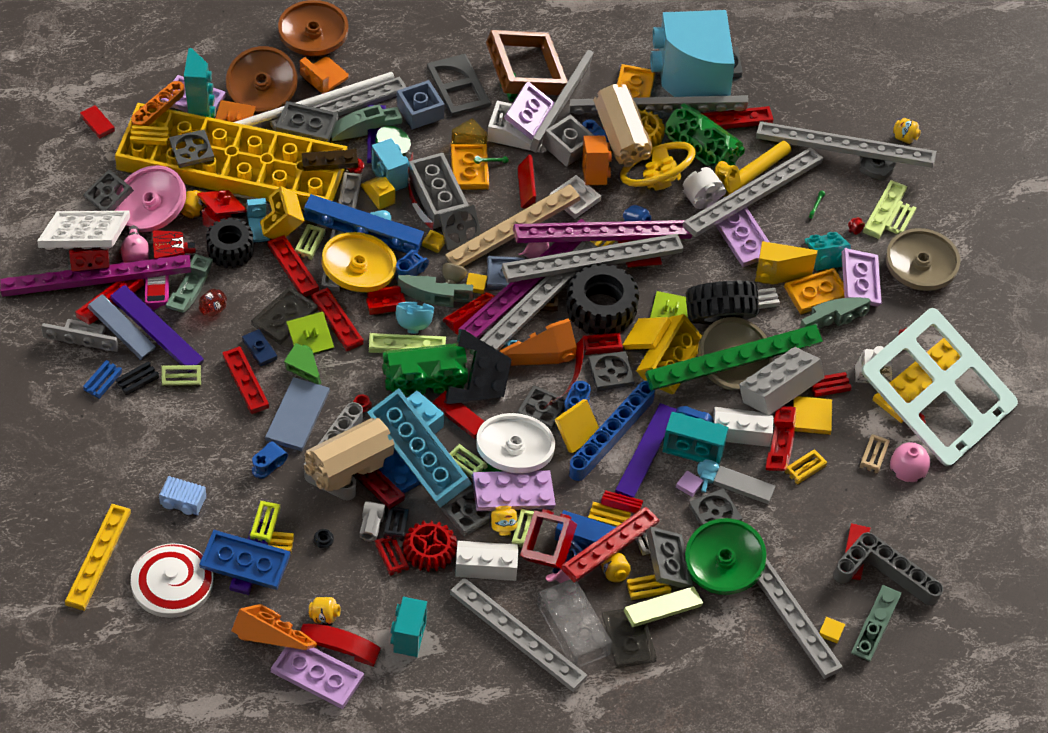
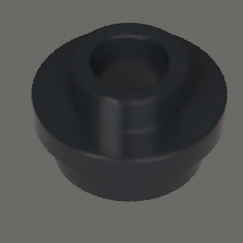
M320 529L314 535V544L319 548H328L334 542L333 534L327 529Z

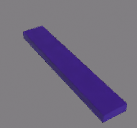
M123 285L110 295V299L180 365H200L204 362L203 357L126 285Z
M662 403L659 404L615 493L635 498L664 441L671 413L676 412L677 409Z

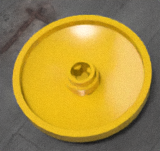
M348 232L333 237L325 245L321 258L324 272L334 283L356 292H372L387 286L395 275L397 263L393 251L386 243L372 235L360 232Z

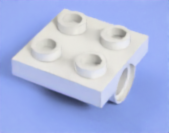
M577 175L550 193L551 195L569 184L572 185L580 195V201L564 210L574 219L601 201V195L589 185H585V182Z

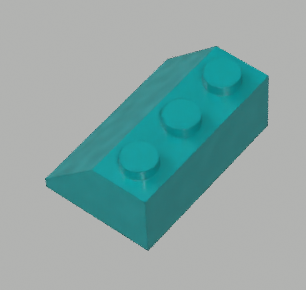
M672 412L666 428L662 452L697 462H703L705 459H708L720 465L729 427L719 423L708 422L701 418L690 417L683 413Z

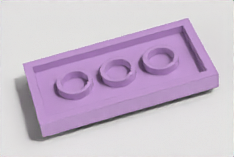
M747 207L715 225L742 267L758 262L762 241L769 242V240Z
M550 470L529 473H510L505 471L473 472L472 474L477 511H494L497 506H511V509L514 510L555 508L556 504Z
M285 647L271 667V673L341 709L345 707L364 679L363 672L316 648L301 650Z

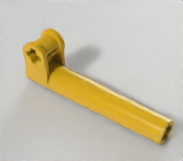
M781 141L740 170L735 165L730 166L725 161H720L715 167V174L726 189L724 197L742 188L791 152L790 145L786 141Z

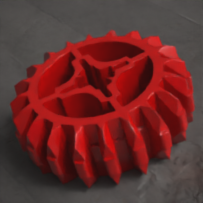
M423 520L422 525L416 523L414 528L410 527L408 533L405 534L403 553L404 556H407V561L412 562L413 567L419 565L420 571L423 568H427L429 572L431 568H434L437 572L439 566L444 569L446 563L451 564L452 558L456 556L457 539L456 536H453V531L448 530L447 525L441 526L440 521L437 524H433L431 520L429 524H426Z

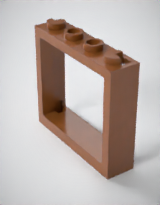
M491 30L486 45L504 93L519 94L523 86L530 82L545 95L561 94L568 80L564 75L563 67L559 62L558 54L555 51L549 33ZM504 46L541 47L552 79L514 77Z

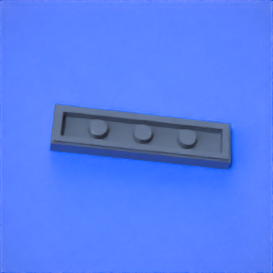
M103 294L88 304L87 308L140 360L155 350L156 346Z

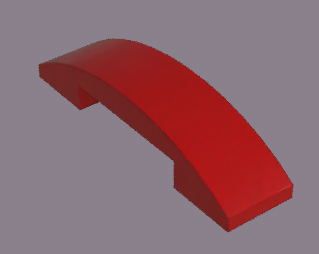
M782 406L776 410L774 419L775 429L771 451L768 452L766 470L786 471L794 440L796 407Z
M303 624L300 630L315 641L318 646L354 656V661L373 667L381 650V647L361 636L331 626Z

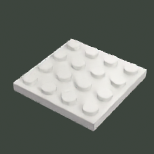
M57 211L38 239V248H45L47 250L55 248L68 250L74 247H82V249H91L93 247L109 249L114 246L130 219V212Z

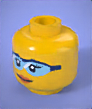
M903 118L895 123L893 133L897 140L910 144L914 140H918L921 130H919L917 122Z
M511 506L495 507V510L491 512L492 529L499 532L501 536L511 535V531L517 529L518 526L517 512L511 509Z
M616 553L601 564L606 578L611 582L625 580L631 571L630 565L622 553Z
M316 597L309 605V617L317 624H332L340 616V605L332 597Z

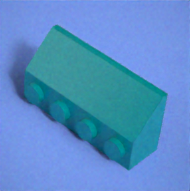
M188 48L184 71L188 113L209 118L215 117V96L212 95L213 83H210L212 81V71H209L208 63L192 48Z

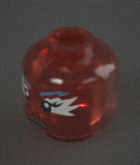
M219 289L208 290L199 298L200 312L210 317L218 315L226 308V295Z

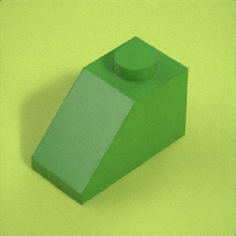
M296 343L284 361L286 369L320 385L321 379L312 349L306 345L301 346Z

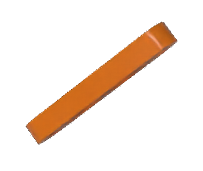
M173 81L132 115V125L149 126L185 95L184 84L180 81ZM162 98L169 99L167 102H160ZM152 108L157 110L154 113L148 112Z

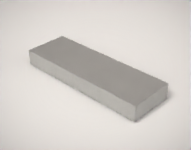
M723 466L719 467L713 485L769 504L776 487L770 483Z

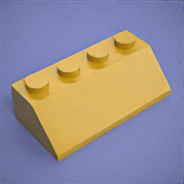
M685 314L669 317L671 323L657 347L647 351L636 370L644 381H647L645 372L648 370L692 359L697 356L698 345L702 335ZM680 383L660 388V390L672 395L676 392Z

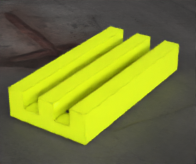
M260 501L250 539L254 540L257 538L258 541L266 540V542L270 543L280 511V504ZM265 506L267 510L260 533H256ZM272 508H275L268 528L267 535H265L264 533L271 514Z

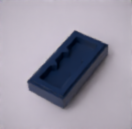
M259 329L242 336V341L260 367L277 360V354Z

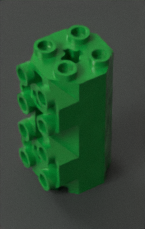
M683 103L681 105L682 109L673 111L666 122L665 134L668 135L670 140L691 144L695 148V158L705 165L711 166L713 169H715L720 161H725L730 166H736L735 163L738 158L745 153V148L740 140L689 104Z
M456 343L382 352L383 375H386V391L395 392L399 388L405 396H410L416 391L423 395L426 393V389L431 387L435 393H442L447 391L448 386L464 389V385L468 381L465 348L456 346Z

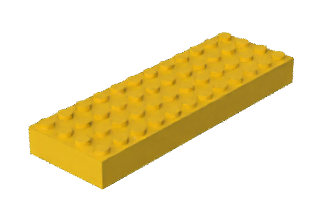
M137 103L133 114L145 104ZM153 108L148 110V112L154 113L157 111ZM168 109L149 125L169 128L167 146L130 143L132 131L130 119L115 154L116 170L134 173L149 166H165L174 170L186 185L214 191L229 190L234 194L258 199L265 198L266 202H269L268 196L282 186L297 193L300 207L304 209L310 194L333 201L344 169L303 171L302 153L348 150V146ZM205 129L215 160L179 168L169 142V137ZM199 138L194 139L193 143L199 145L204 144V141ZM185 142L178 143L176 149L185 148ZM192 147V148H189L188 150H189L190 152H193V151H195V148ZM206 151L199 152L198 157L204 155ZM187 155L182 156V157H184V158L191 159V158H190L189 156H187Z

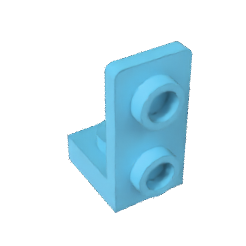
M265 198L247 200V219L253 232V242L270 241V238L263 236L260 221L266 216Z

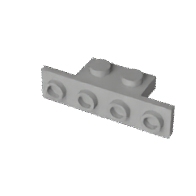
M67 319L65 327L45 323L41 326L43 338L49 340H59L69 344L74 343L86 347H95L105 351H118L117 338L104 335L105 326L93 323L88 325L83 321Z

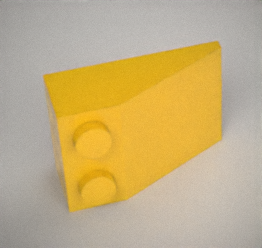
M762 241L755 282L778 284L812 275L818 250Z

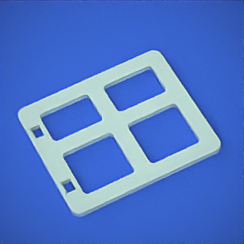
M935 308L928 309L867 362L861 370L869 383L944 466L954 464L1018 404L1016 396ZM929 326H934L960 355V358L946 371L942 370L916 341V338ZM902 350H906L932 379V384L910 403H906L880 374V369ZM969 368L973 369L998 397V402L985 414H982L955 384V380ZM941 393L946 394L971 422V427L949 447H946L919 417V413ZM996 408L1002 412L998 417L992 413ZM961 441L965 447L959 451L955 446Z

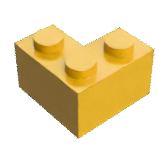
M280 186L268 196L272 211L260 221L263 236L270 239H275L282 235L287 237L304 222L297 193Z

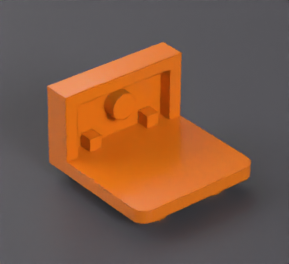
M306 57L300 60V75L322 94L329 92L349 78L348 73L329 57H324L314 64Z

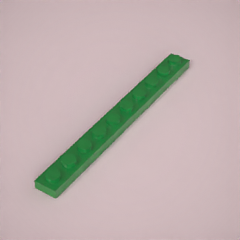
M815 324L648 370L645 372V376L651 391L779 356L794 347L804 349L818 345L823 340Z

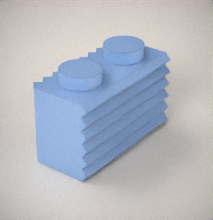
M168 476L159 494L160 504L166 509L175 508L181 510L186 515H198L206 499V487Z

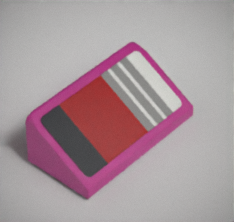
M169 275L145 278V304L153 310L166 305L169 300Z

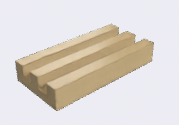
M872 434L860 463V468L867 467V470L871 471L873 469L875 473H878L890 440ZM876 440L877 444L872 454L870 462H867L866 460L872 447L873 441ZM881 442L885 443L877 465L873 464Z

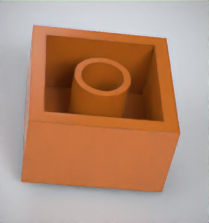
M584 136L582 170L585 185H607V178L611 177V168L609 167V162L612 160L610 143L606 142L605 136Z

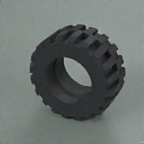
M594 264L590 265V268L585 267L581 269L580 272L573 276L568 286L566 310L572 322L575 321L574 324L579 329L583 328L584 332H592L593 335L620 333L621 329H627L635 320L638 309L639 291L634 278L630 274L627 275V272L622 268L619 270L614 265L606 266V264H601V266H597ZM596 294H605L613 297L618 302L602 306L591 302L588 297Z
M752 281L710 282L692 286L685 293L687 317L692 323L712 324L715 321L728 317L748 320L755 318L760 312L758 287Z

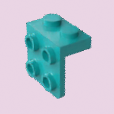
M829 232L827 235H811L810 238H805V244L810 249L818 250L814 265L816 271L843 267L842 251L845 248L851 249V244L840 234Z

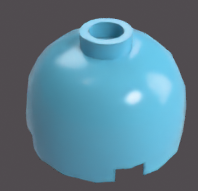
M400 302L396 305L397 322L401 327L407 329L408 333H419V330H424L431 324L434 314L433 306L423 303V306L417 305V302Z

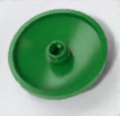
M730 518L715 519L703 524L691 535L685 552L686 566L692 579L703 589L721 595L737 594L752 587L762 576L766 566V547L760 534L747 523Z

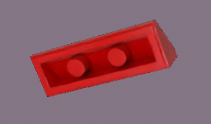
M528 155L517 167L521 208H528L536 203L531 155Z
M487 292L446 316L443 322L458 335L459 328L495 295Z

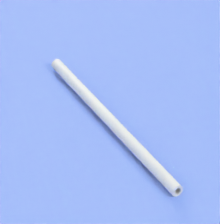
M389 72L296 103L312 107L394 79V74ZM284 106L233 123L248 126L257 125L280 117Z

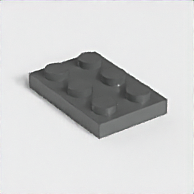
M286 101L276 125V132L329 142L338 120V113Z
M650 526L646 530L656 582L684 589L692 587V578L686 566V551L682 534Z

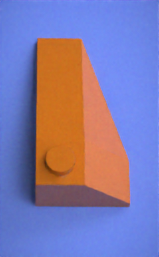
M568 318L546 326L547 330L536 335L534 332L529 335L530 338L522 343L517 341L500 350V352L512 359L511 366L559 364L575 359L577 346L571 322Z
M262 604L239 609L231 630L238 635L239 639L244 641H254L301 650H308L317 645L315 641L303 632L293 630V625L290 622H282L280 620L281 615Z

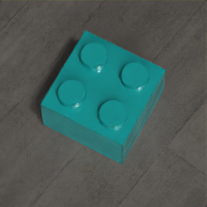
M403 597L401 604H397L395 616L397 617L396 621L392 622L390 644L394 645L393 653L418 657L427 623V601Z

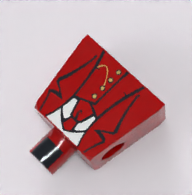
M153 230L154 259L196 253L195 242H184L182 232Z

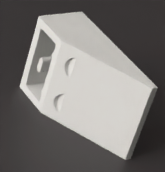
M497 101L488 125L487 141L530 150L532 140L504 119L512 104Z

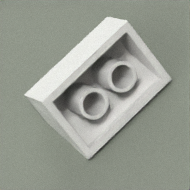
M714 407L713 423L729 427L726 442L770 447L774 419L772 414L768 416L762 412Z
M458 541L455 577L516 581L518 544Z

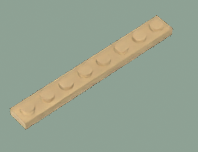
M569 184L445 254L446 259L449 263L464 267L515 238L513 232L514 224L541 223L580 201V195Z

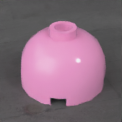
M908 442L900 445L895 449L890 460L891 470L893 469L897 478L905 482H916L918 479L926 477L930 467V457L926 449L917 443Z

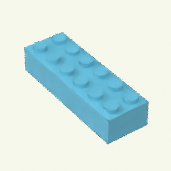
M399 388L367 412L371 418H380L388 427L390 434L387 436L389 441L393 439L394 449L440 508L472 484Z

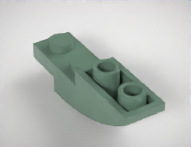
M379 104L363 108L339 119L336 122L331 139L332 141L365 136L368 129L401 124L402 116L398 107L382 109Z
M398 275V286L401 287V292L425 303L453 307L454 301L471 302L473 299V285L436 283V277Z
M849 297L821 303L812 307L811 315L801 320L800 328L816 324L819 329L823 326H829L833 322L838 327L848 324L853 319L868 313L871 300L862 297Z
M882 585L851 654L869 662L871 661L901 597V592Z

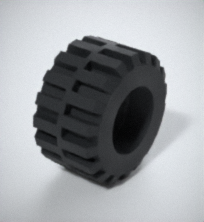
M223 218L220 219V222H214V226L211 225L206 233L208 257L213 259V263L216 262V265H224V268H228V266L236 268V265L242 266L243 262L247 263L254 252L251 227L247 226V223L244 221L240 222V219L237 218L235 220H232V218L225 220ZM226 242H236L233 244H225Z

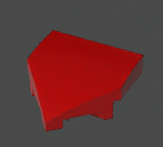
M387 285L377 291L367 292L366 304L369 315L394 312L398 303L406 302L403 293H401L400 286L391 287Z

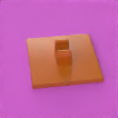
M220 100L215 119L236 122L252 117L256 107Z

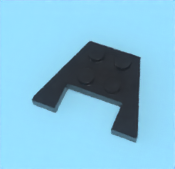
M459 329L456 346L474 350L467 390L451 386L447 387L444 403L453 404L504 397L512 359L466 330Z

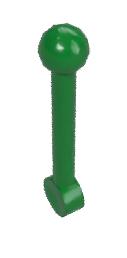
M476 156L474 158L476 164L480 162L507 163L509 161L506 156L503 158H481Z
M823 190L819 191V197L810 212L809 218L813 219L822 197L825 196V191Z

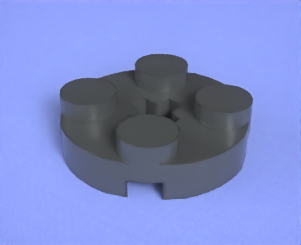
M860 156L859 170L871 178L883 181L894 172L896 162Z

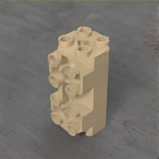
M612 84L601 89L597 93L598 98L595 97L593 101L615 159L619 164H624V167H631L638 161L648 159L651 156L652 144L648 133L644 129L638 107L626 85L618 87L617 84Z
M370 418L306 450L304 470L308 476L315 480L319 489L324 488L326 491L338 490L350 484L353 474L357 472L359 474L371 473L383 467L385 458L394 454L395 444L393 439L389 441L387 435L390 434V431L381 419Z

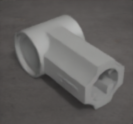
M365 502L362 515L363 522L360 530V538L364 539V541L372 542L377 540L380 523L384 519L386 505Z

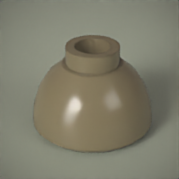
M445 263L442 266V274L446 280L445 283L448 284L461 282L468 273L464 267L456 264Z

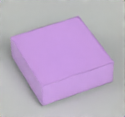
M686 471L677 482L676 488L693 497L703 485L704 480Z

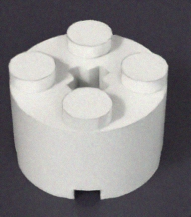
M708 167L701 168L702 171L698 173L694 171L683 183L684 194L697 209H706L716 203L726 193L724 184L713 170Z

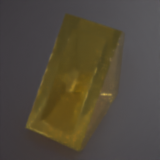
M473 118L452 129L451 144H487L488 133Z

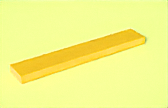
M111 504L65 600L66 606L85 611L131 514L129 508Z

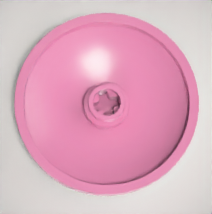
M165 166L142 168L124 180L134 191L115 211L130 212V219L125 225L127 228L135 225L138 227L139 232H151L161 229L172 222L184 206L186 200L184 182L171 168ZM120 185L116 193L117 195L123 191V185Z

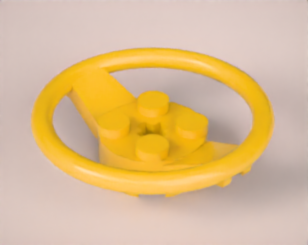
M669 142L654 146L650 152L652 162L645 165L644 179L635 180L627 177L628 172L634 165L623 167L620 172V179L624 184L632 187L647 186L649 190L651 187H654L655 191L672 186V181L675 179L680 180V172L692 163L696 154L695 148L686 142ZM684 149L688 151V155L682 163L677 165L673 157L669 156L668 150Z

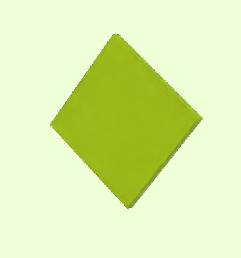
M656 292L650 318L672 317L685 314L687 317L686 297Z
M323 312L286 322L293 345L296 343L301 346L306 345L312 349L313 353L334 348Z

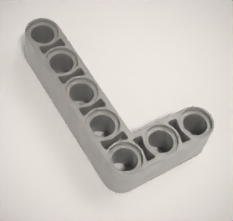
M356 402L349 403L319 444L362 423V406ZM304 470L305 480L317 487L315 480L308 476ZM352 476L350 484L338 490L327 492L343 500H351L356 496V479Z

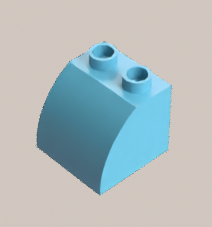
M727 11L663 12L662 26L653 27L652 33L653 48L659 49V51H651L650 53L651 72H660L662 87L674 97L730 96L735 62Z

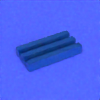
M106 360L85 383L83 390L100 399L122 374V368H116L115 364H110ZM113 371L114 373H113V374L109 377V379L106 381V378H107V377L111 374V372Z

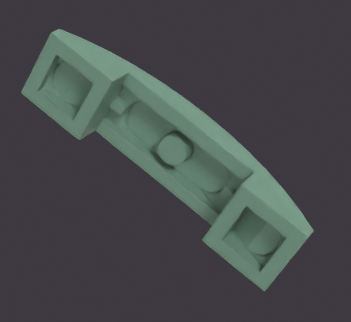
M197 254L194 255L191 260V272L186 274L177 292L172 293L166 303V308L184 313L191 307L206 281L213 259Z

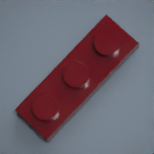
M379 469L366 474H359L358 472L353 474L388 509L405 500V494Z

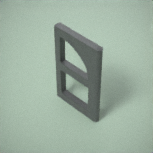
M466 54L427 63V68L451 116L492 105ZM436 70H454L462 73L467 78L443 84ZM472 86L479 100L454 107L447 92Z

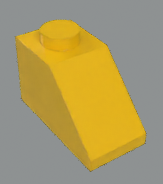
M375 177L361 183V187L379 210L395 204V188L386 177Z

